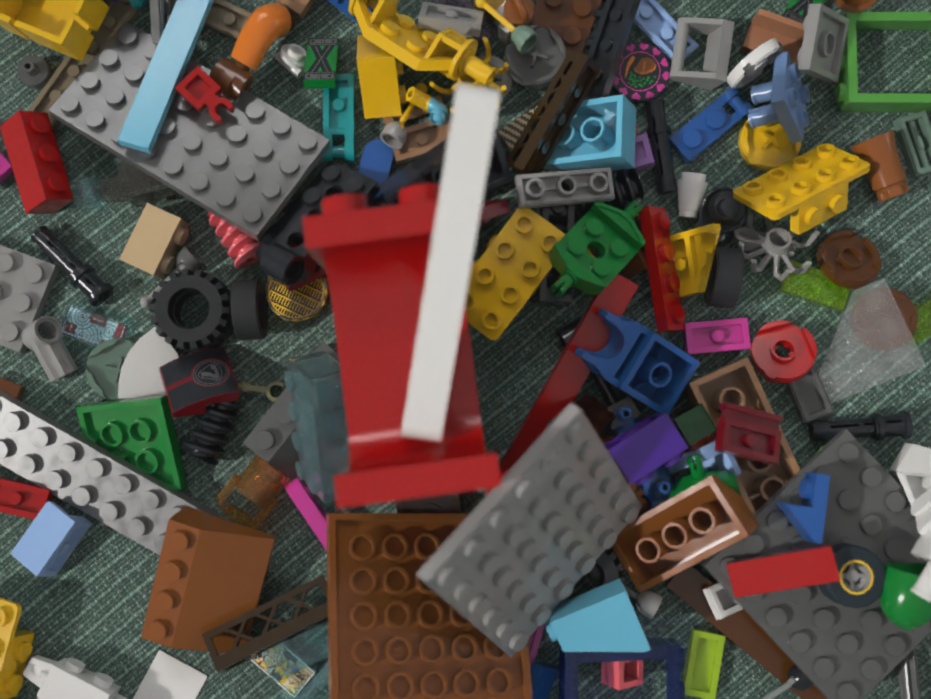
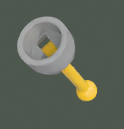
M418 83L416 85V88L427 93L426 84ZM409 103L399 122L392 121L384 127L380 134V139L384 144L393 149H401L408 135L404 124L415 105Z

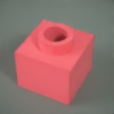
M602 652L601 683L616 690L642 685L644 652Z

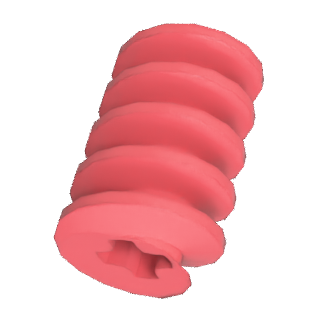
M211 212L207 213V216L210 217V225L216 227L215 234L222 238V246L229 248L227 251L228 256L235 259V268L243 269L260 261L255 254L260 247L261 241L256 242L254 238Z

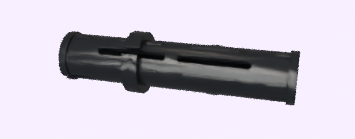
M653 99L644 103L649 128L646 130V133L651 141L652 154L655 161L657 192L659 195H665L678 191L669 140L671 127L667 125L664 100Z

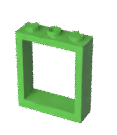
M846 12L843 16L849 19L839 79L834 88L835 102H838V112H920L923 110L931 112V93H858L856 30H931V12Z

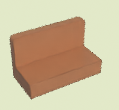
M759 9L749 23L740 51L750 54L761 44L776 38L784 47L782 53L788 52L792 63L798 64L797 55L802 47L804 37L803 23L764 9Z

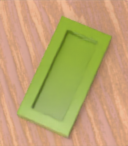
M691 628L681 686L683 695L703 699L716 698L726 638L724 634Z

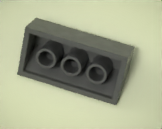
M322 342L243 442L245 446L265 462L293 479L298 476L302 478L347 421L338 352L325 342Z

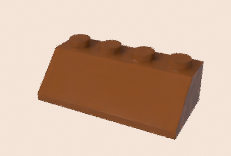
M712 474L640 515L631 524H627L619 533L612 548L638 592L642 593L748 537L760 525L742 496Z

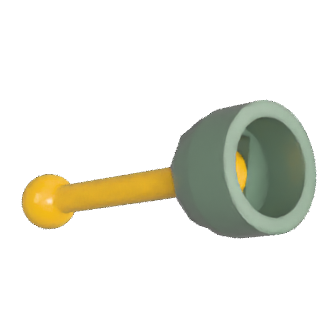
M475 0L478 8H484L512 32L511 42L517 51L521 54H526L534 47L538 40V33L531 27L526 25L515 27L490 6L488 0Z

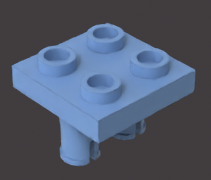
M788 52L776 54L773 80L758 85H751L750 91L751 100L754 105L771 101V104L750 108L748 110V121L752 129L779 123L783 126L791 143L804 141V127L809 125L806 103H810V91L807 84H802L798 64L792 63Z

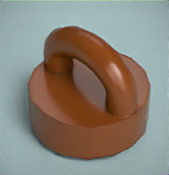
M506 0L503 11L504 18L515 27L520 25L528 26L534 18L533 1Z

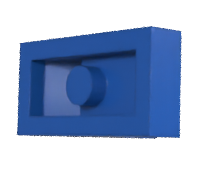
M805 472V476L801 479L798 489L799 497L802 499L801 505L776 502L800 536L806 541L818 544L823 542L830 475Z

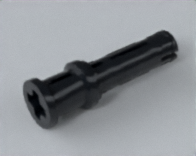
M41 226L32 233L31 240L70 277V285L73 288H79L89 298L88 302L91 306H98L111 296L114 287L110 283H105L95 274L96 269L92 265L83 264L47 226ZM53 247H55L67 260H64V259L53 249Z
M906 410L899 411L898 414L881 415L877 412L872 413L868 418L810 421L808 433L812 442L831 440L842 429H847L855 438L871 437L875 441H882L884 437L901 436L902 439H909L912 436L913 424L911 416Z

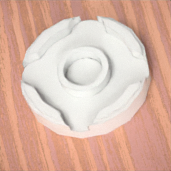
M776 38L761 44L729 73L726 82L732 89L743 88L760 76L761 72L764 71L763 68L768 63L769 65L773 64L775 55L782 53L784 47Z

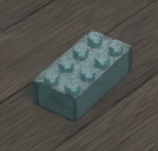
M325 351L286 359L288 371L284 372V380L287 389L291 393L292 402L288 403V411L295 425V432H292V442L295 450L298 451L299 461L295 463L298 478L307 483L312 494L315 493L325 504L336 500L333 475L348 471L349 440L340 363Z

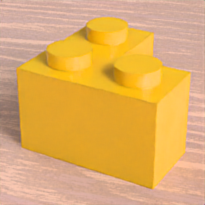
M358 35L356 61L365 119L402 116V104H407L405 99L406 86L405 84L399 85L398 75L404 74L403 62L364 38L363 35Z

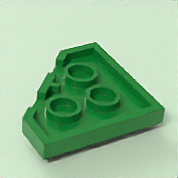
M166 395L88 403L76 407L83 437L136 466L146 474H150L166 483L168 487L174 490H182L187 486Z

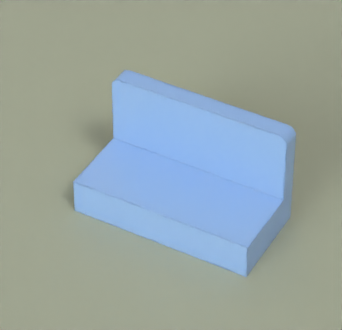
M715 441L683 454V458L680 461L667 467L670 474L688 468L689 465L686 459L693 455L695 462V454L701 456L704 469L708 471L725 470L734 476L741 474V470L733 455L714 451Z
M48 501L14 547L11 555L37 577L56 576L92 523L84 516L69 515L57 504Z

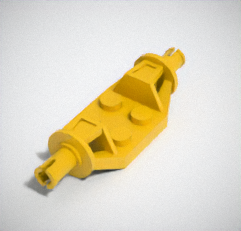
M349 0L348 12L353 17H356L363 37L415 71H448V77L453 81L458 80L466 73L485 87L489 86L495 78L497 68L492 67L475 56L478 46L475 39H466L451 27L439 32L438 35L432 31L418 28L411 17L397 12L398 0ZM369 6H370V7L372 8V10H373V13H372V14L370 13V11H369V9H368Z

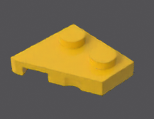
M712 223L670 235L671 244L675 249L674 263L676 275L680 280V298L705 293L721 230L720 224Z

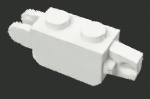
M36 655L30 659L23 673V676L40 688L37 693L38 699H128L118 694L121 686L113 683L112 677L86 669L85 664L75 658H64L60 661H55Z

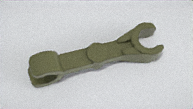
M273 381L267 387L252 385L253 383L247 382L237 383L240 391L266 393L268 399L274 402L278 397L272 396V388L274 386L286 387L284 383L279 381Z

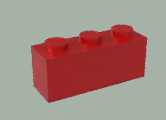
M19 110L4 122L0 129L25 213L54 214L74 200L48 113Z

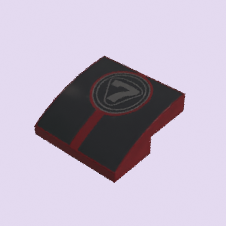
M224 347L188 354L159 367V373L173 418L206 413V404L239 400L240 390Z

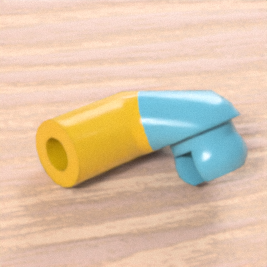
M414 86L410 87L406 92V101L430 113L429 121L432 124L441 126L445 123L446 117L449 115L446 105Z

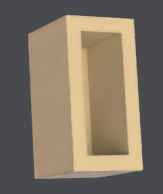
M147 203L119 260L163 280L165 274H169L174 267V255L178 247L183 246L188 238L189 224L180 217Z

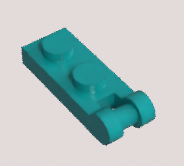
M337 74L336 88H323V136L330 140V147L323 155L324 162L344 158L346 162H355L354 74ZM334 138H344V146H334Z

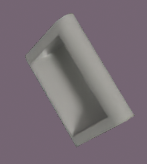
M678 18L669 79L707 90H713L725 83L735 22L716 18ZM689 30L708 35L702 72L683 71Z

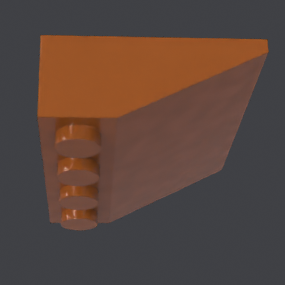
M187 506L182 508L168 521L141 638L173 649L208 651L202 634L258 607L276 536ZM255 618L248 621L243 634L251 636ZM241 625L231 630L238 632ZM224 632L214 637L213 641L217 651L225 653L231 650L236 636ZM241 638L239 645L249 640Z

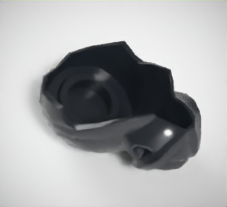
M728 187L715 188L705 195L699 210L700 220L697 222L696 228L712 223L720 224L721 230L717 242L718 246L726 239L727 234L737 230L744 223L748 216V206L733 198V189Z

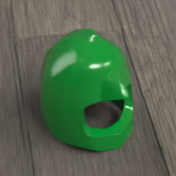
M886 562L884 564L886 573L884 590L879 597L881 609L886 617L896 627L905 631H912L914 628H919L931 621V603L910 591L927 564Z

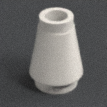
M681 172V178L677 180L679 217L697 218L708 183L705 182L706 174Z

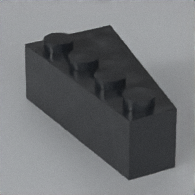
M496 124L484 192L513 181ZM448 138L379 185L387 206L400 205L398 191L402 188L416 184L441 183Z

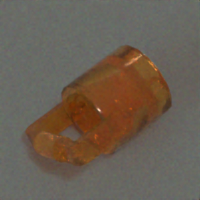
M256 455L240 476L235 474L217 496L216 502L219 508L225 511L224 514L240 525L244 523L251 528H258L277 503L276 496L291 477ZM235 487L250 501L262 507L254 519L250 518L246 512L235 505L225 502Z

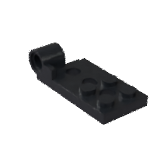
M330 160L262 239L260 247L255 254L260 259L261 270L287 286H294L298 282L304 283L319 264L306 250L302 217L322 215L321 201L337 193L364 194L367 196L369 204L380 191L377 181ZM304 239L300 246L291 247L296 240Z

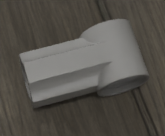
M42 316L23 329L21 338L27 348L34 350L50 382L78 370L61 338L63 329L60 322L54 317ZM38 328L45 332L46 339L39 335Z

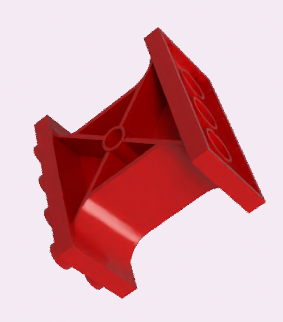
M438 183L416 184L402 188L398 191L400 205L369 208L368 198L364 194L334 195L321 201L322 215L302 217L306 250L327 273L349 440L348 471L333 475L337 508L501 487L497 453L485 450L472 343L465 304L441 441L401 436L440 184Z

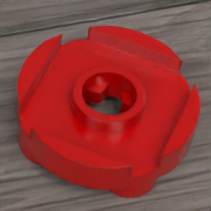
M786 320L769 322L758 330L752 341L750 359L754 368L762 375L765 381L769 383H791L802 379L811 371L817 354V346L808 330L791 325L792 322ZM778 346H782L784 350H791L787 358L778 356L775 353L778 350Z

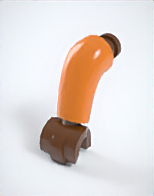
M270 3L264 4L253 11L241 29L230 55L236 61L233 62L225 57L220 59L214 65L209 75L221 87L223 91L220 94L226 99L230 97L237 100L243 90L249 92L254 74L249 69L257 71L271 45L294 29L296 20L290 10L281 4Z

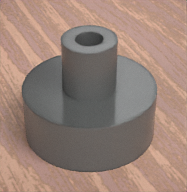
M28 56L18 66L20 80L32 89L44 88L53 75L51 66L39 56Z

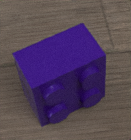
M667 413L651 414L604 444L627 483L630 485L636 483L637 486L653 478L655 475L652 471L662 465L667 468L683 458L681 452L688 449V446Z

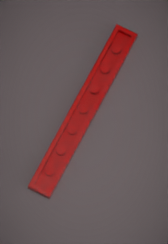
M618 274L600 295H594L499 464L500 479L507 474L544 433L548 422L560 414L570 403L574 402L590 373L582 358L574 354L578 347L591 352L599 351L604 348L609 340L608 326L598 316L599 311L604 309L614 315L622 316L639 285ZM486 488L485 494L488 495L493 488Z

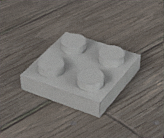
M822 3L809 4L808 14L803 22L804 37L802 47L797 55L798 70L826 83H838L849 25L848 18Z

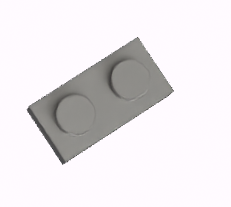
M423 2L418 17V28L439 33L451 27L467 38L473 36L480 37L484 11Z

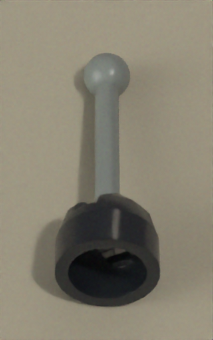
M794 664L787 672V682L761 699H774L791 687L798 691H804L814 686V684Z

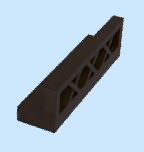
M581 52L578 53L577 57L569 53L567 54L506 159L509 167L522 174L542 172L601 71L590 56Z
M324 575L202 634L216 671L225 673L328 621V602L316 608L304 604L308 591L321 585L327 598V581ZM301 595L299 602L292 600L293 598ZM285 602L297 606L293 619L286 623L274 619L278 606ZM302 608H305V609L310 610V611H308V612H306V613L300 615V612H301V609H302ZM271 610L269 617L261 615ZM255 617L266 620L267 623L262 635L253 638L243 634L249 620ZM272 623L280 625L269 631ZM241 625L238 632L231 630ZM224 632L235 635L236 639L232 649L219 655L213 638ZM241 638L249 640L239 645Z

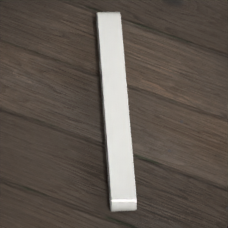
M457 83L403 415L402 437L441 441L499 106L500 90L463 83Z

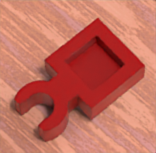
M199 66L194 68L175 87L176 91L199 113L207 107L212 120L217 124L221 125L223 123L222 118L217 114L219 108H227L231 113L235 111L228 99L218 98L223 92L221 87Z

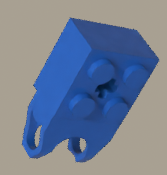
M601 309L598 316L602 318L609 329L607 344L603 349L595 352L582 350L578 347L574 354L582 358L592 373L656 412L669 415L700 362L639 322Z

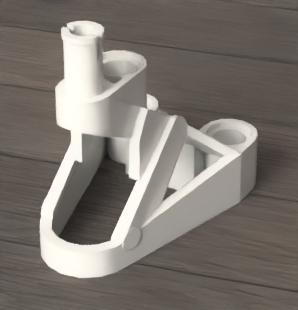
M905 443L888 471L900 480L911 504L910 512L916 518L917 531L920 537L910 553L927 564L910 591L931 603V448L913 443Z

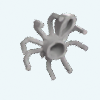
M748 212L746 228H738L734 231L736 246L742 250L744 259H751L750 271L752 273L762 272L769 260L774 259L773 275L780 281L785 280L791 273L804 274L812 264L811 261H806L800 268H795L789 257H793L795 254L793 251L796 248L810 246L820 234L816 230L807 241L802 243L792 240L791 236L794 232L790 229L774 228L772 220L765 217V223L769 230L768 233L757 231L752 226V212ZM744 251H746V252L754 251V252H752V253H750V254L744 253ZM765 253L766 255L757 267L756 259L752 258ZM780 258H783L788 267L782 274H779Z

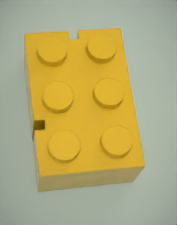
M0 0V25L8 32L28 40H33L37 44L82 62L95 38L91 35L92 30L98 32L110 7L103 0Z

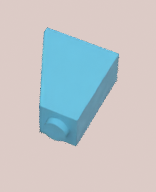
M620 578L559 603L551 612L550 621L545 623L551 641L558 640L563 652H647L651 650Z

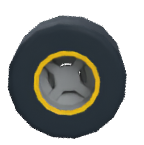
M839 543L832 545L841 579L838 582L817 585L821 592L840 605L856 609L867 607L878 600L884 590L886 578L884 565L878 556L869 549L854 544Z

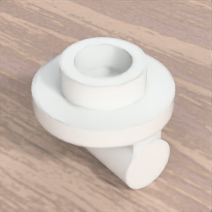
M297 44L283 45L276 54L275 59L294 77L300 79L304 75L306 51Z

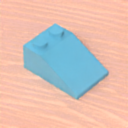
M624 94L583 100L544 169L581 170L611 167L613 171L635 168L636 107Z

